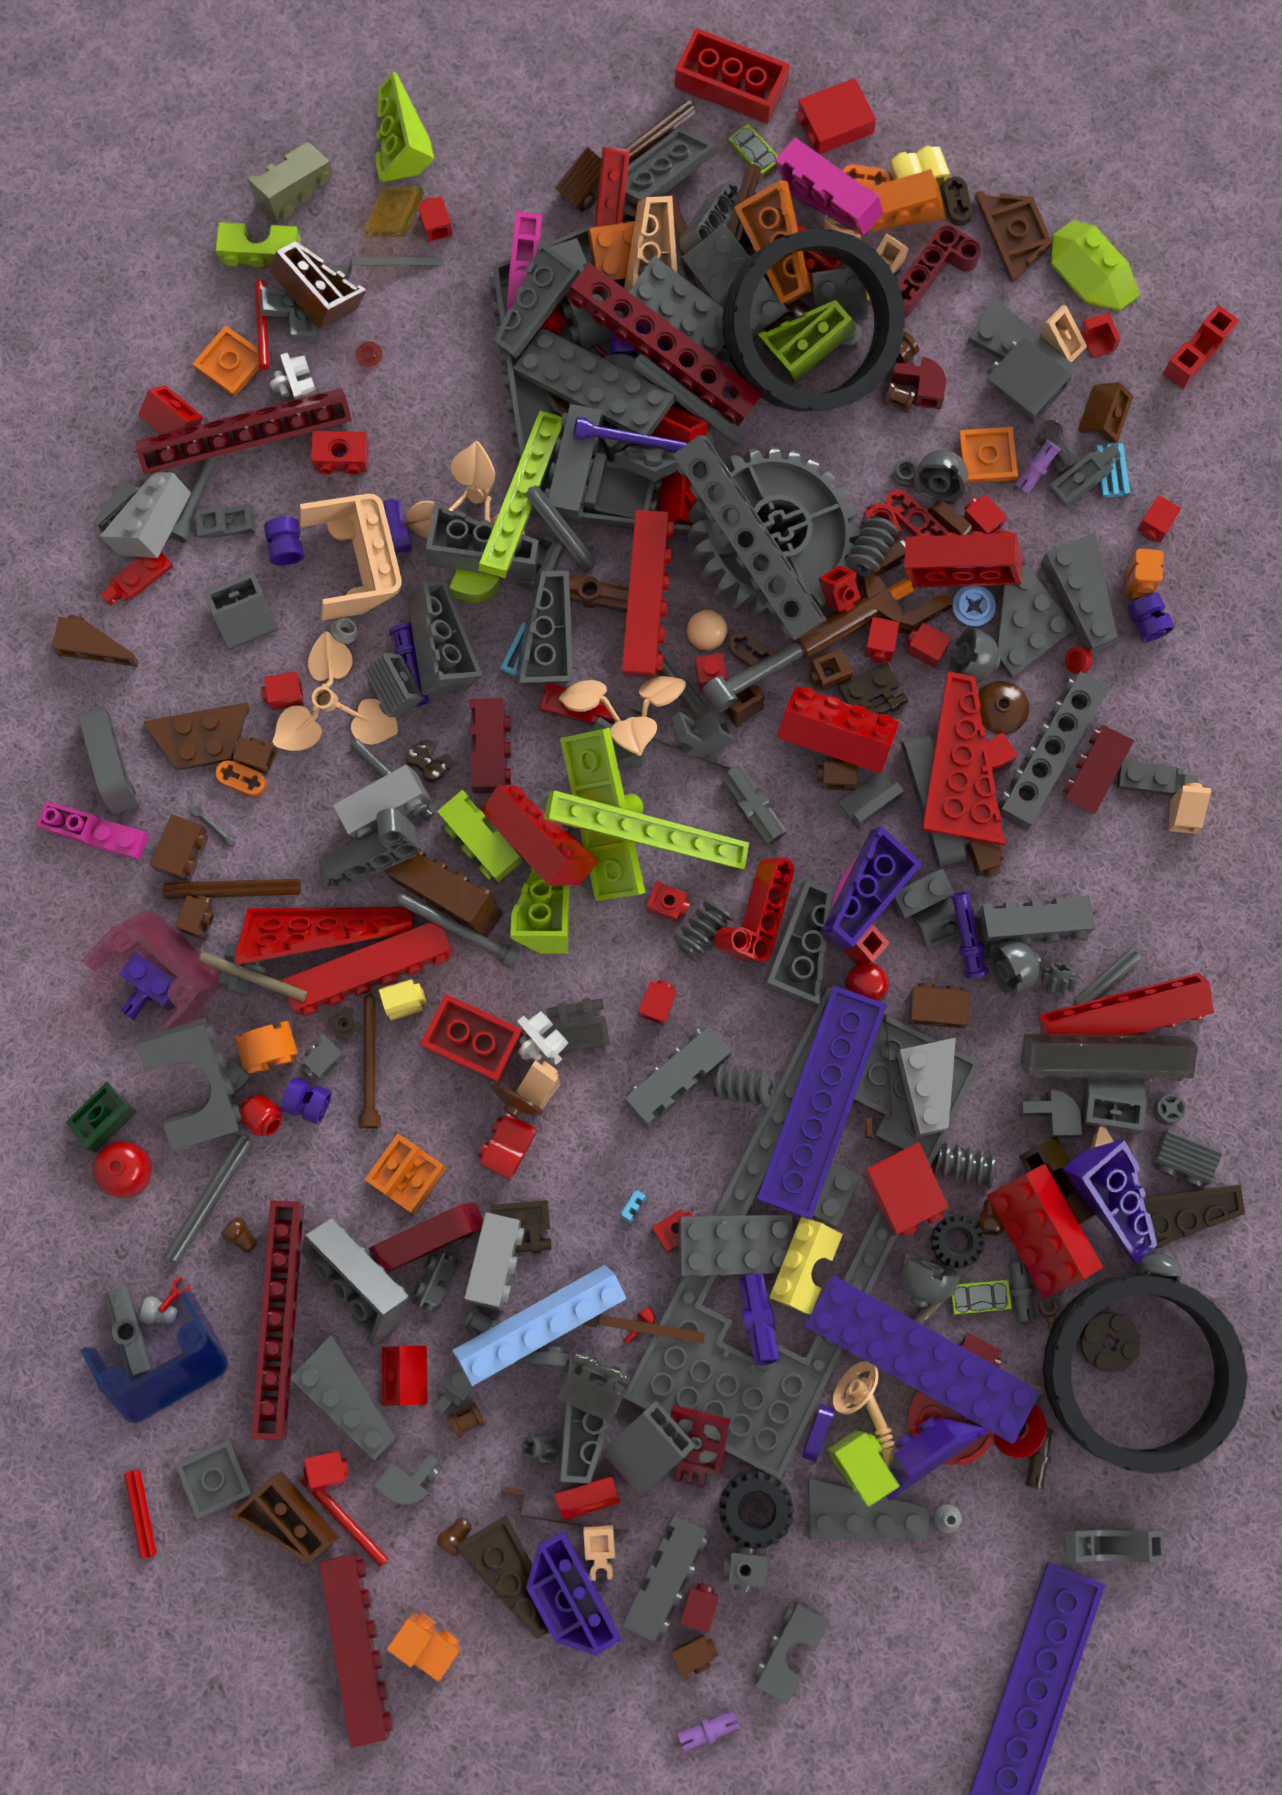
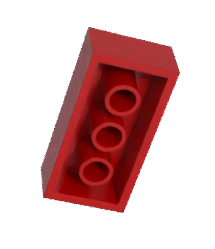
M695 27L675 68V88L769 124L788 84L790 64Z
M1002 530L996 532V534H984L975 531L970 532L968 535H957L948 532L941 534V536H930L920 533L914 535V537H906L904 569L913 587L1022 584L1023 553L1016 533Z
M795 686L784 711L776 738L881 774L899 721L886 714L879 715L870 712L860 705H850L841 702L837 697L815 693L811 688Z
M1046 1164L986 1195L1043 1299L1084 1280L1104 1268Z

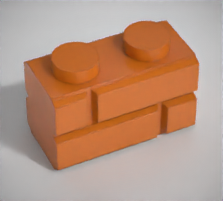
M1151 549L1136 550L1125 569V597L1132 598L1134 602L1143 596L1155 593L1163 580L1164 552Z

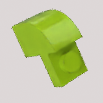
M456 570L449 589L453 598L468 603H483L498 593L501 584L500 578L495 575Z

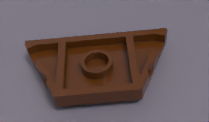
M978 191L975 194V200L1010 283H1013L1050 248L1052 243L1051 237L1033 197H1015L1011 194L1000 193V196L984 195V191Z
M248 702L148 720L144 721V726L177 770L180 771L218 764L228 760L232 761L233 745L237 739H240L243 730L242 726L250 708Z

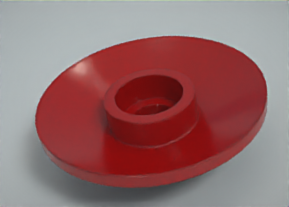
M1034 1404L1024 1423L1026 1425L1025 1433L1023 1435L1019 1433L1014 1444L994 1434L993 1441L1003 1454L1012 1458H1026L1033 1455L1043 1444L1046 1437L1047 1424L1042 1410L1036 1404Z

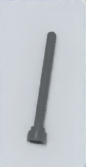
M218 456L204 460L191 490V495L183 508L179 520H177L169 535L171 539L187 543L191 534L189 522Z
M404 894L396 896V902L399 905L497 956L496 959L500 960V964L511 969L515 964L521 949L512 944L501 946Z

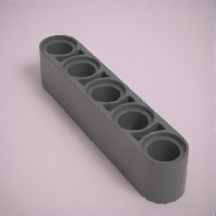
M929 734L901 741L902 752L906 754L904 758L911 780L914 779L912 785L918 805L922 806L919 807L922 818L924 817L934 754V745ZM927 833L934 857L937 856L935 862L938 867L966 861V852L961 838Z

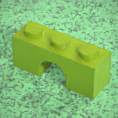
M219 222L216 253L220 263H224L227 266L234 267L238 264H249L255 268H262L264 265L271 266L277 250L295 241L300 244L301 238L296 226L271 225L270 235L264 242L252 243L249 241V234L245 224Z

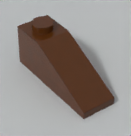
M69 615L68 618L58 617L52 645L58 656L138 667L139 661L133 653L92 626L84 618L75 615Z

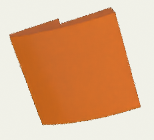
M397 1133L364 1180L415 1215L445 1173L447 1167Z

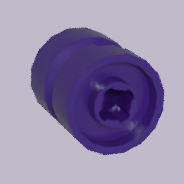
M278 517L264 524L265 537L267 542L270 543L267 549L271 564L284 566L298 563L304 559L303 545L301 540H299L300 528L297 519L293 517Z
M1158 592L1143 596L1127 607L1132 621L1139 624L1136 629L1143 643L1161 638L1175 629L1169 613L1163 612L1166 606Z
M293 1077L284 1092L280 1111L295 1117L302 1114L303 1120L319 1125L329 1106L332 1091L317 1085L311 1088L309 1082Z

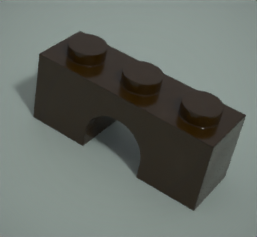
M1057 1136L1019 1155L1027 1173L1046 1164L1079 1224L1096 1215L1078 1193L1063 1170L1071 1161Z

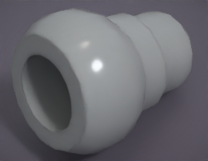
M153 1296L146 1297L139 1319L146 1324L154 1322L160 1324L162 1322L171 1325L176 1320L178 1310L175 1307L169 1306L161 1313L157 1308L162 1302Z
M949 1504L938 1507L933 1518L936 1527L945 1533L956 1531L962 1521L959 1510Z

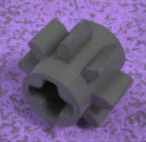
M1054 962L1051 965V969L1044 967L1041 976V986H1045V991L1055 997H1063L1066 995L1067 990L1074 991L1077 981L1075 979L1076 973H1072V967L1068 964Z
M536 1429L535 1432H528V1437L522 1443L523 1456L525 1460H532V1467H544L545 1464H552V1459L557 1456L558 1442L555 1436H548V1429Z

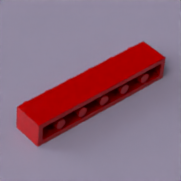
M636 510L622 664L624 676L654 678L657 677L658 670L662 671L663 654H659L660 644L665 643L666 628L661 626L662 617H667L668 601L664 600V591L670 588V574H666L667 564L672 563V547H668L669 537H674L675 522L670 521L669 512Z
M430 922L282 979V982L308 992L304 1002L288 996L293 1012L296 1015L302 1014V1017L318 1012L317 1007L327 1003L328 1006L338 1005L345 1001L344 997L353 993L355 996L364 995L371 991V986L381 983V986L392 984L397 981L396 977L407 973L408 976L418 974L424 970L423 966L433 963L434 966L446 963L450 960L449 956L454 955L444 928Z
M1200 973L1039 1014L1038 1020L1043 1046L1051 1056H1062L1068 1054L1071 1050L1093 1048L1097 1043L1119 1041L1124 1036L1135 1033L1146 1034L1151 1029L1162 1026L1173 1027L1181 1021L1189 1019L1200 1020L1205 1015L1214 1013L1210 982Z

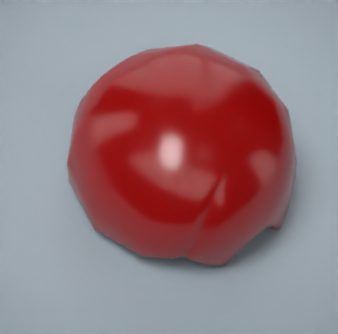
M861 963L848 972L845 986L846 990L880 1001L887 995L890 983L887 973L879 965Z

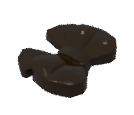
M422 740L408 749L405 761L409 766L419 767V770L423 772L425 781L435 782L442 778L446 769L450 770L452 760L448 754L433 760L431 755L436 748V743L430 740Z

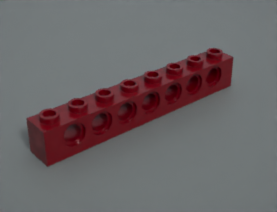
M590 262L571 285L566 297L570 299L573 306L586 311L597 324L610 329L618 340L627 342L635 348L638 355H645L689 391L700 397L707 405L720 412L730 423L739 427L763 394ZM597 294L601 296L603 301L595 300L592 295ZM614 311L622 312L625 318L616 316ZM636 327L643 328L647 334H640ZM658 343L666 345L668 351L661 350L658 347ZM679 360L687 361L690 367L682 366ZM701 376L708 377L711 381V384L705 383L701 379ZM722 392L729 393L733 400L726 399Z
M343 388L144 438L135 441V446L143 474L146 475L351 422L352 418Z
M270 1200L251 1439H287L290 1378L292 1374L304 1204L301 1202Z

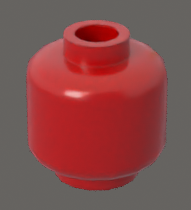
M264 1094L255 1095L254 1097L249 1096L241 1104V1123L255 1136H270L280 1127L282 1111L268 1096Z

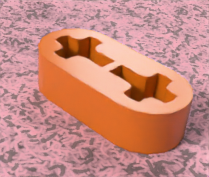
M848 165L842 170L849 176L854 174L855 180L865 188L877 186L875 185L876 178H881L880 184L890 182L888 172L881 168Z
M229 760L223 761L216 768L217 779L227 788L249 797H259L266 791L267 781L256 770ZM230 768H233L232 771L239 778L229 777L225 780L226 777L223 771H229ZM255 778H258L259 788L254 787L250 790V786L244 782V779L254 781Z

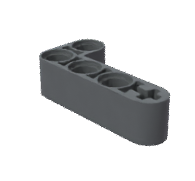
M728 180L709 193L680 238V247L684 254L724 223L727 224L732 216L740 186L735 181Z
M106 706L79 714V722L97 788L111 814L115 816L140 807V803L134 797L136 791L127 776L115 729Z
M387 808L378 812L376 815L378 832L329 852L319 859L321 885L323 888L328 890L343 888L416 856L419 849L414 824L397 809Z

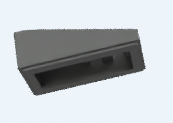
M125 480L120 482L94 521V524L101 533L104 532L139 490L137 486Z

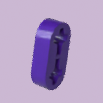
M820 1404L801 1457L816 1462L835 1409Z

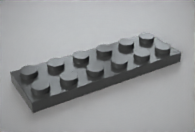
M543 328L513 367L516 375L574 405L602 410L603 420L628 432L651 436L675 402L673 394Z

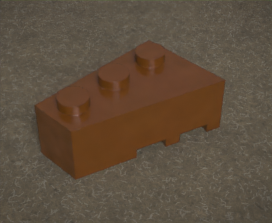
M295 241L276 251L269 272L318 328L321 329L358 309L366 289L361 285L356 287L344 279L345 274L339 270L335 273L323 264V259Z
M282 1471L271 1476L229 1517L236 1522L240 1521L250 1527L256 1534L263 1535L278 1544V1547L309 1565L340 1538Z

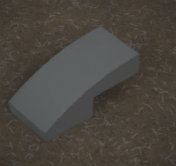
M250 504L223 509L219 505L195 511L197 536L199 538H215L256 532L254 511Z

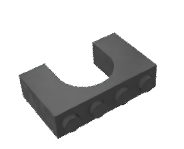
M206 1018L139 1037L136 1043L145 1071L176 1062H187L201 1068L209 1078L211 1094L204 1103L198 1107L166 1116L163 1126L172 1151L239 1131L241 1108L239 1104L234 1105L231 1096L235 1094L231 1079L225 1078L223 1068H226L222 1052L216 1051L214 1042L217 1041L213 1025L208 1026Z

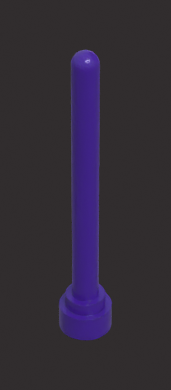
M578 416L576 417L573 431L574 439L585 440V438L594 436L676 452L688 444V442L593 425V422H589L588 418Z

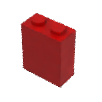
M856 78L799 99L798 111L795 112L799 126H804L807 132L806 139L808 145L811 148L814 147L819 155L874 134L876 118Z

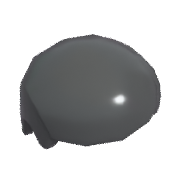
M1162 1253L1149 1254L1140 1260L1136 1275L1166 1278L1181 1282L1182 1267L1171 1256Z

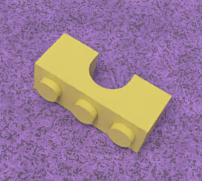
M801 1217L769 1298L791 1309L811 1315L822 1289L812 1281V1268L816 1261L821 1258L833 1261L843 1234L820 1222Z

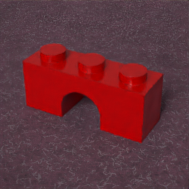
M1218 304L1202 322L1193 338L1189 342H1185L1172 356L1163 375L1184 390L1232 335L1239 319Z

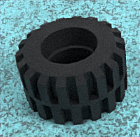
M750 1471L739 1474L724 1488L719 1500V1517L726 1533L737 1544L746 1546L749 1549H765L772 1544L775 1545L780 1542L779 1540L788 1533L790 1525L792 1526L794 1513L792 1497L785 1485L776 1477L765 1472ZM750 1492H762L773 1503L774 1512L771 1520L760 1528L747 1526L739 1516V1503Z

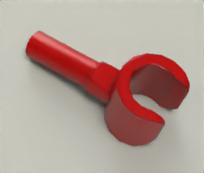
M176 1278L172 1284V1292L157 1308L158 1311L163 1313L178 1297L187 1296L191 1291V1285L189 1284L183 1291H178L177 1286L183 1279Z
M650 1307L636 1314L640 1322L653 1324L656 1320V1316ZM631 1331L625 1337L624 1342L629 1345L640 1332Z

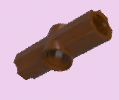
M569 575L570 601L582 603L588 608L598 606L627 612L629 587L601 582L593 576L580 578ZM588 589L597 590L592 596L584 594Z

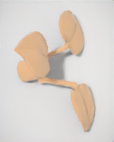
M475 441L469 447L459 452L451 463V471L455 479L461 484L469 486L464 494L448 510L454 511L466 498L476 504L484 502L485 521L492 523V526H494L498 515L494 516L491 521V497L489 493L495 481V471L488 454L481 444ZM433 501L418 502L405 515L407 527L425 539H428L434 507Z
M327 631L315 642L309 655L308 669L315 680L324 681L328 679V682L323 684L322 687L315 689L312 694V702L315 705L313 706L314 712L312 716L310 711L303 706H291L282 712L277 721L272 741L278 748L288 751H300L314 746L322 735L321 726L314 721L318 717L319 710L330 712L336 707L355 716L351 723V731L354 737L364 744H378L398 733L396 718L388 717L381 711L379 706L381 702L379 700L364 699L359 704L358 712L338 702L337 695L329 687L334 682L333 678L342 679L348 675L353 665V657L347 646L336 641L331 633Z
M669 676L654 677L647 680L639 689L640 697L645 699L643 701L642 716L637 718L631 717L624 721L619 719L608 699L603 696L607 692V687L599 681L585 680L575 683L560 695L559 701L566 708L577 712L591 710L599 702H603L616 722L610 729L612 739L624 749L641 756L644 748L657 732L656 722L647 717L648 705L652 703L654 706L661 707L673 702L685 689L686 681Z

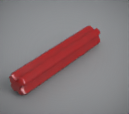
M139 1469L131 1470L124 1473V1480L139 1557L146 1559L154 1557L157 1551L141 1471Z

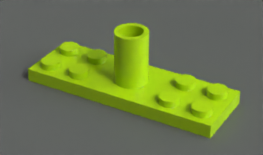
M610 728L560 738L573 796L643 814L641 799L633 793L624 795ZM580 829L584 848L599 860L590 871L596 901L646 893L635 843Z

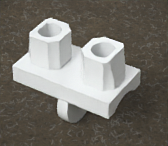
M288 352L281 354L287 376H283L280 370L274 373L275 379L270 382L271 390L273 392H280L282 397H288V390L291 388L295 400L317 394L312 377L297 381L296 376L310 372L305 356L290 358Z
M541 1011L530 1020L522 1016L518 1023L531 1039L528 1040L526 1036L519 1039L522 1045L518 1052L519 1055L525 1060L533 1058L538 1061L542 1057L539 1053L541 1049L547 1057H550L555 1064H558L562 1060L558 1053L564 1049L568 1041L557 1029L546 1039L542 1034L553 1024Z

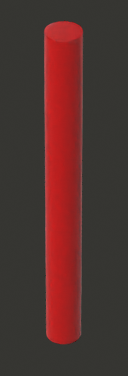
M257 279L255 280L258 364L260 370H268L267 316L261 315L260 291L262 287H265V281Z
M303 1477L300 1482L306 1488L305 1478ZM325 1490L311 1493L380 1567L386 1563L389 1558Z

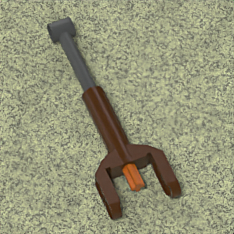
M906 539L891 546L889 553L883 554L885 561L878 563L880 565L878 572L870 571V577L861 576L859 586L860 599L854 602L852 610L847 612L836 611L826 617L827 621L801 639L794 640L792 638L793 643L727 681L723 676L712 679L702 688V691L717 713H720L731 707L738 700L736 697L737 693L800 657L806 660L871 623L872 617L899 622L898 632L908 635L914 628H920L922 623L927 624L940 616V612L943 611L945 613L953 606V602L948 595H938L905 615L901 613L902 608L897 601L914 592L912 582L905 578L887 588L879 576L900 564V560L905 558Z

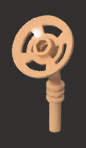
M867 1361L859 1362L848 1369L838 1382L833 1394V1406L839 1413L844 1415L854 1413L862 1406H866L876 1428L874 1435L878 1436L876 1439L880 1442V1446L883 1449L884 1462L888 1468L894 1441H891L893 1435L889 1434L892 1430L887 1427L873 1395L878 1382V1370L876 1366ZM870 1372L868 1378L863 1377L859 1379V1374ZM851 1404L857 1405L853 1408H847Z

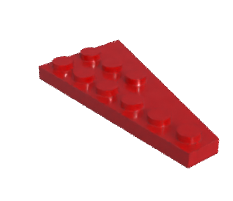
M947 672L921 831L1004 846L1006 842L1004 834H1002L1001 815L997 807L996 788L989 750L986 747V734L981 720V707L975 676Z
M405 907L247 908L235 954L236 965L401 934L413 929L414 912Z

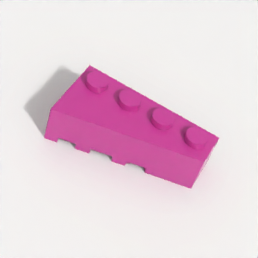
M796 137L775 159L782 180L788 182L791 196L828 215V217L849 229H853L858 234L864 236L884 214L880 204V197L874 191L865 188Z

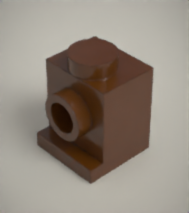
M843 648L812 660V670L809 671L812 684L814 686L819 685L821 691L852 679L853 670ZM830 670L833 672V675L826 677L824 672Z
M751 685L737 693L736 697L738 700L731 707L723 711L737 728L742 726L743 721L764 709L765 695L759 686Z
M250 737L249 740L240 738L233 745L232 755L236 763L268 775L278 750L274 743L269 741L267 746H265L266 743L257 738Z
M837 758L829 759V762L824 761L823 765H817V781H822L823 790L854 791L857 784V765Z
M969 840L966 847L976 876L984 874L985 878H990L1000 874L1001 861H1003L1000 846Z
M197 895L196 898L187 896L175 927L182 933L206 941L208 935L204 932L205 927L209 928L214 918L211 906L213 900L202 895Z
M703 1634L671 1650V1654L684 1682L690 1679L689 1672L694 1671L696 1675L711 1667L709 1662L719 1656L712 1638L706 1641Z

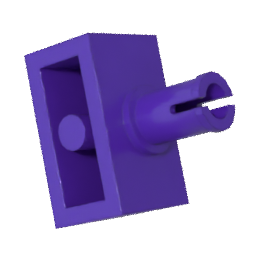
M137 952L133 954L118 974L134 986L133 989L135 991L120 1009L122 1013L134 1021L149 1000H154L171 1011L187 989Z

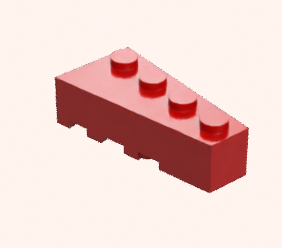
M498 785L481 809L482 813L547 885H581L599 861L556 822L545 820V812L525 795L524 791L516 785Z

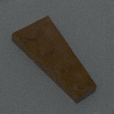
M1239 1184L1143 1197L1146 1211L1151 1216L1157 1241L1155 1248H1161L1170 1242L1191 1236L1200 1230L1213 1227L1245 1214L1242 1188Z
M506 1515L453 1546L536 1639L549 1632L526 1588L532 1562Z

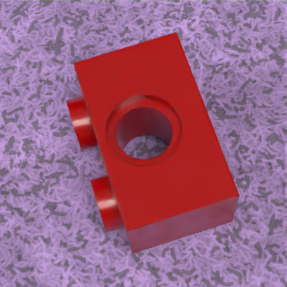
M313 431L311 462L315 471L326 475L333 474L334 471H345L349 475L368 472L369 440L366 432ZM337 452H346L342 457H335Z

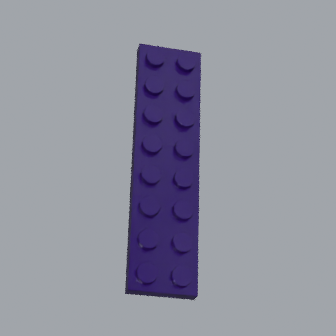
M833 985L757 1200L804 1218L812 1219L887 1004Z
M834 1275L831 1276L805 1324V1327L1012 1444L1016 1441L1041 1392Z
M1047 1561L968 1795L1037 1794L1105 1584Z

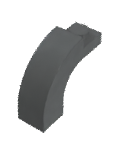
M1070 1529V1531H1065L1063 1542L1066 1562L1164 1561L1163 1530Z

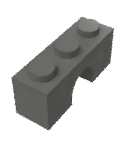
M797 1601L794 1607L791 1605L787 1606L781 1618V1621L785 1624L780 1634L774 1632L767 1645L770 1653L766 1661L760 1660L753 1673V1677L757 1678L755 1681L757 1688L787 1705L802 1678L800 1673L787 1665V1651L796 1643H805L816 1649L830 1623L827 1618Z

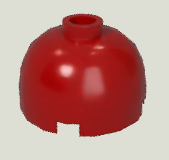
M116 1141L106 1145L98 1153L94 1161L93 1175L97 1185L106 1194L116 1198H130L139 1194L147 1187L153 1164L149 1154L141 1146L130 1141Z

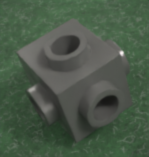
M738 1546L737 1551L730 1552V1558H724L723 1576H728V1583L734 1584V1590L751 1592L752 1586L765 1588L767 1555L756 1554L755 1549ZM744 1564L750 1566L747 1573L739 1571L740 1567Z

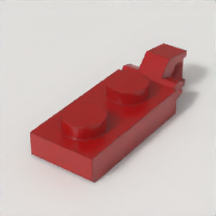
M162 552L158 558L138 557L109 581L110 586L101 593V596L109 606H112L121 598L123 601L132 600L173 568V565Z
M551 683L546 684L539 706L540 711L591 725L595 724L599 717L608 723L614 724L615 720L603 702H599L595 708L588 711H573L566 708L559 701L560 695L567 688Z

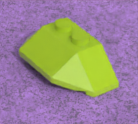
M1072 220L1053 234L1051 266L1084 303L1102 308H1111L1113 311H1121L1140 297L1129 263L1095 225Z

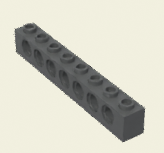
M699 435L673 454L677 460L675 463L677 470L683 477L687 476L692 483L690 486L692 493L698 500L702 499L707 506L705 512L713 523L717 522L722 529L720 535L728 546L732 544L737 552L735 555L736 560L743 569L747 567L753 576L750 578L751 583L758 592L762 591L768 599L765 601L766 606L773 615L777 614L783 622L780 626L788 638L792 637L794 640L801 639L827 621L708 438ZM704 462L708 467V472L705 477L701 478L698 475L697 469ZM719 485L723 490V496L719 501H716L713 498L712 492ZM731 509H735L738 513V520L734 524H731L727 518L728 512ZM746 532H750L753 535V543L750 547H746L742 541L743 535ZM761 555H765L769 561L768 567L765 570H761L758 567L757 561ZM776 578H780L784 583L781 593H776L773 589V581ZM791 601H795L799 606V612L795 617L788 612V604Z

